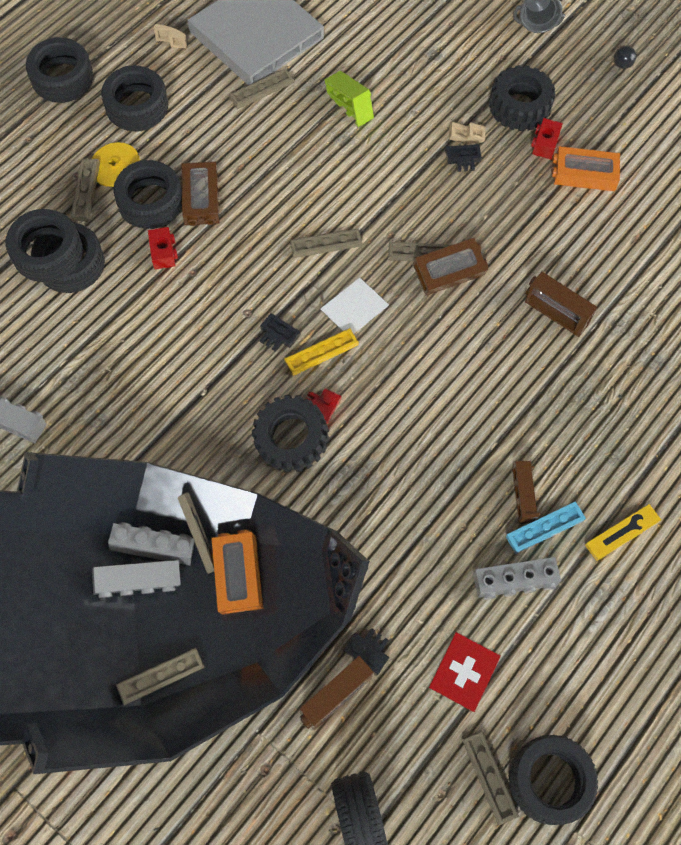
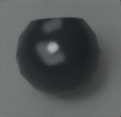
M628 45L619 47L613 56L614 63L621 69L630 68L636 61L637 53Z

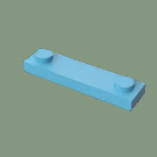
M575 501L507 534L506 538L515 554L583 522L586 518Z

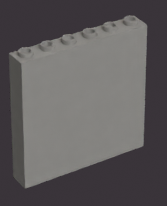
M217 0L188 19L189 32L247 85L268 77L324 38V26L294 0Z

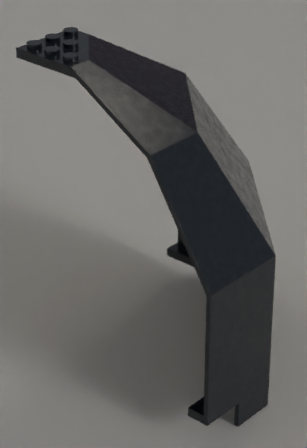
M25 452L17 491L0 490V746L22 744L33 774L171 762L285 696L351 620L370 561L338 531L259 493L150 462ZM189 492L212 552V538L218 537V534L229 533L234 535L238 534V531L249 530L256 536L263 609L224 615L219 613L215 572L207 573L196 544L191 565L179 564L181 585L175 587V591L163 592L161 588L154 589V593L142 594L141 590L133 591V595L120 596V592L112 593V597L99 598V594L93 595V567L164 561L111 551L108 542L113 523L119 524L123 522L130 524L131 527L139 528L144 526L150 528L151 531L160 532V530L171 532L172 535L180 536V534H186L193 538L177 499L178 496ZM240 542L224 545L223 558L227 599L229 601L246 599L247 584L243 544ZM194 648L197 649L204 665L203 669L126 705L123 704L116 684Z

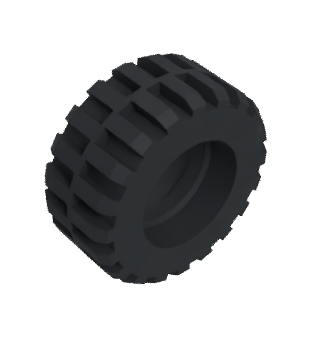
M517 65L515 68L509 67L506 71L503 70L495 78L489 98V108L494 119L497 122L500 121L502 126L510 127L509 129L511 130L519 129V131H524V129H527L529 131L534 129V127L537 128L538 124H542L543 118L548 119L556 95L552 80L546 77L547 75L543 71L540 72L538 68L534 67L533 69L527 65L525 67ZM511 95H525L533 101L520 102L513 99Z
M284 395V399L276 397L274 398L275 402L271 404L268 401L264 405L266 408L258 411L257 415L259 418L254 419L253 422L255 429L252 430V437L254 438L253 443L258 453L267 464L272 465L279 471L283 469L288 473H291L292 470L301 472L305 466L309 469L313 466L311 464L313 461L318 462L321 459L320 454L325 453L327 449L326 443L329 442L328 426L317 405H313L311 400H303L302 396L296 395L295 398H292L291 395ZM289 419L304 421L309 431L301 445L293 449H281L275 444L274 433L282 422Z

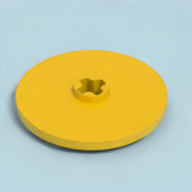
M122 142L110 143L101 147L92 157V159H98L100 162L96 182L106 187H114V182L120 172L130 164L140 161L136 149Z

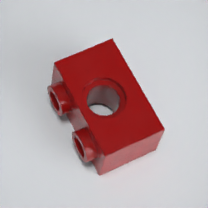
M543 118L542 124L537 125L535 132L538 136L533 138L531 147H534L532 155L552 160L563 123Z
M169 227L147 230L154 270L175 267V259H178L176 248L173 249V244H176L174 233L170 234Z

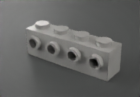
M123 522L119 524L113 523L108 542L111 551L164 561L179 560V564L191 565L195 541L189 535H172L171 532L165 530L156 532L151 531L148 527L141 526L136 528Z
M555 557L475 569L473 573L478 598L484 597V600L494 599L496 595L501 594L509 597L516 595V592L524 591L525 594L533 593L539 588L552 590L561 582Z
M179 560L93 567L92 569L93 595L99 594V598L112 597V593L120 592V596L133 595V591L141 590L142 594L154 593V589L161 588L163 592L175 591V587L181 585Z

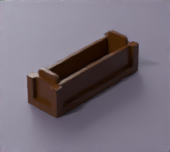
M515 461L512 467L519 524L532 523L541 515L537 513L532 476L534 466H531V461Z

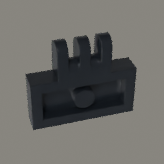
M479 144L446 146L445 148L447 165L456 164L457 172H461V166H463L464 172L468 171V166H470L471 171H475L474 162H481L482 156Z
M272 313L260 325V329L265 332L260 339V343L265 344L268 340L266 346L270 348L273 345L272 350L274 352L282 344L291 348L301 335L299 330Z
M371 628L364 639L355 633L343 652L354 660L360 656L374 674L378 676L390 658L382 652L389 639L385 638L381 644L378 643L382 634L378 633L375 639L371 638L375 633L373 628Z

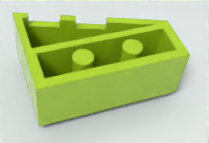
M338 71L324 79L327 94L339 107L343 106L347 110L346 115L348 117L352 116L356 120L355 124L357 127L374 118L370 98L371 92L367 87H364L342 71Z

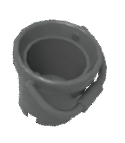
M522 0V4L517 5L513 12L514 20L533 33H545L552 30L563 21L566 15L562 13L563 8L560 0ZM519 10H520V19L517 17V13H518Z

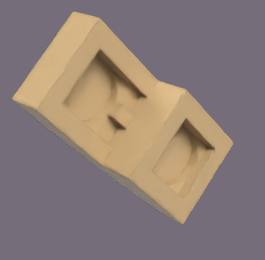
M154 25L156 41L170 42L171 47L187 49L184 33L165 25Z
M452 122L449 127V140L467 143L484 142L486 127L471 122L468 126Z

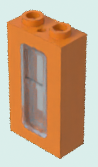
M559 146L557 153L553 154L552 163L555 164V167L552 169V177H554V185L606 191L616 190L620 181V153Z
M241 530L237 532L238 534L234 535L221 533L218 534V537L212 538L218 612L223 615L263 609L256 536L249 530Z

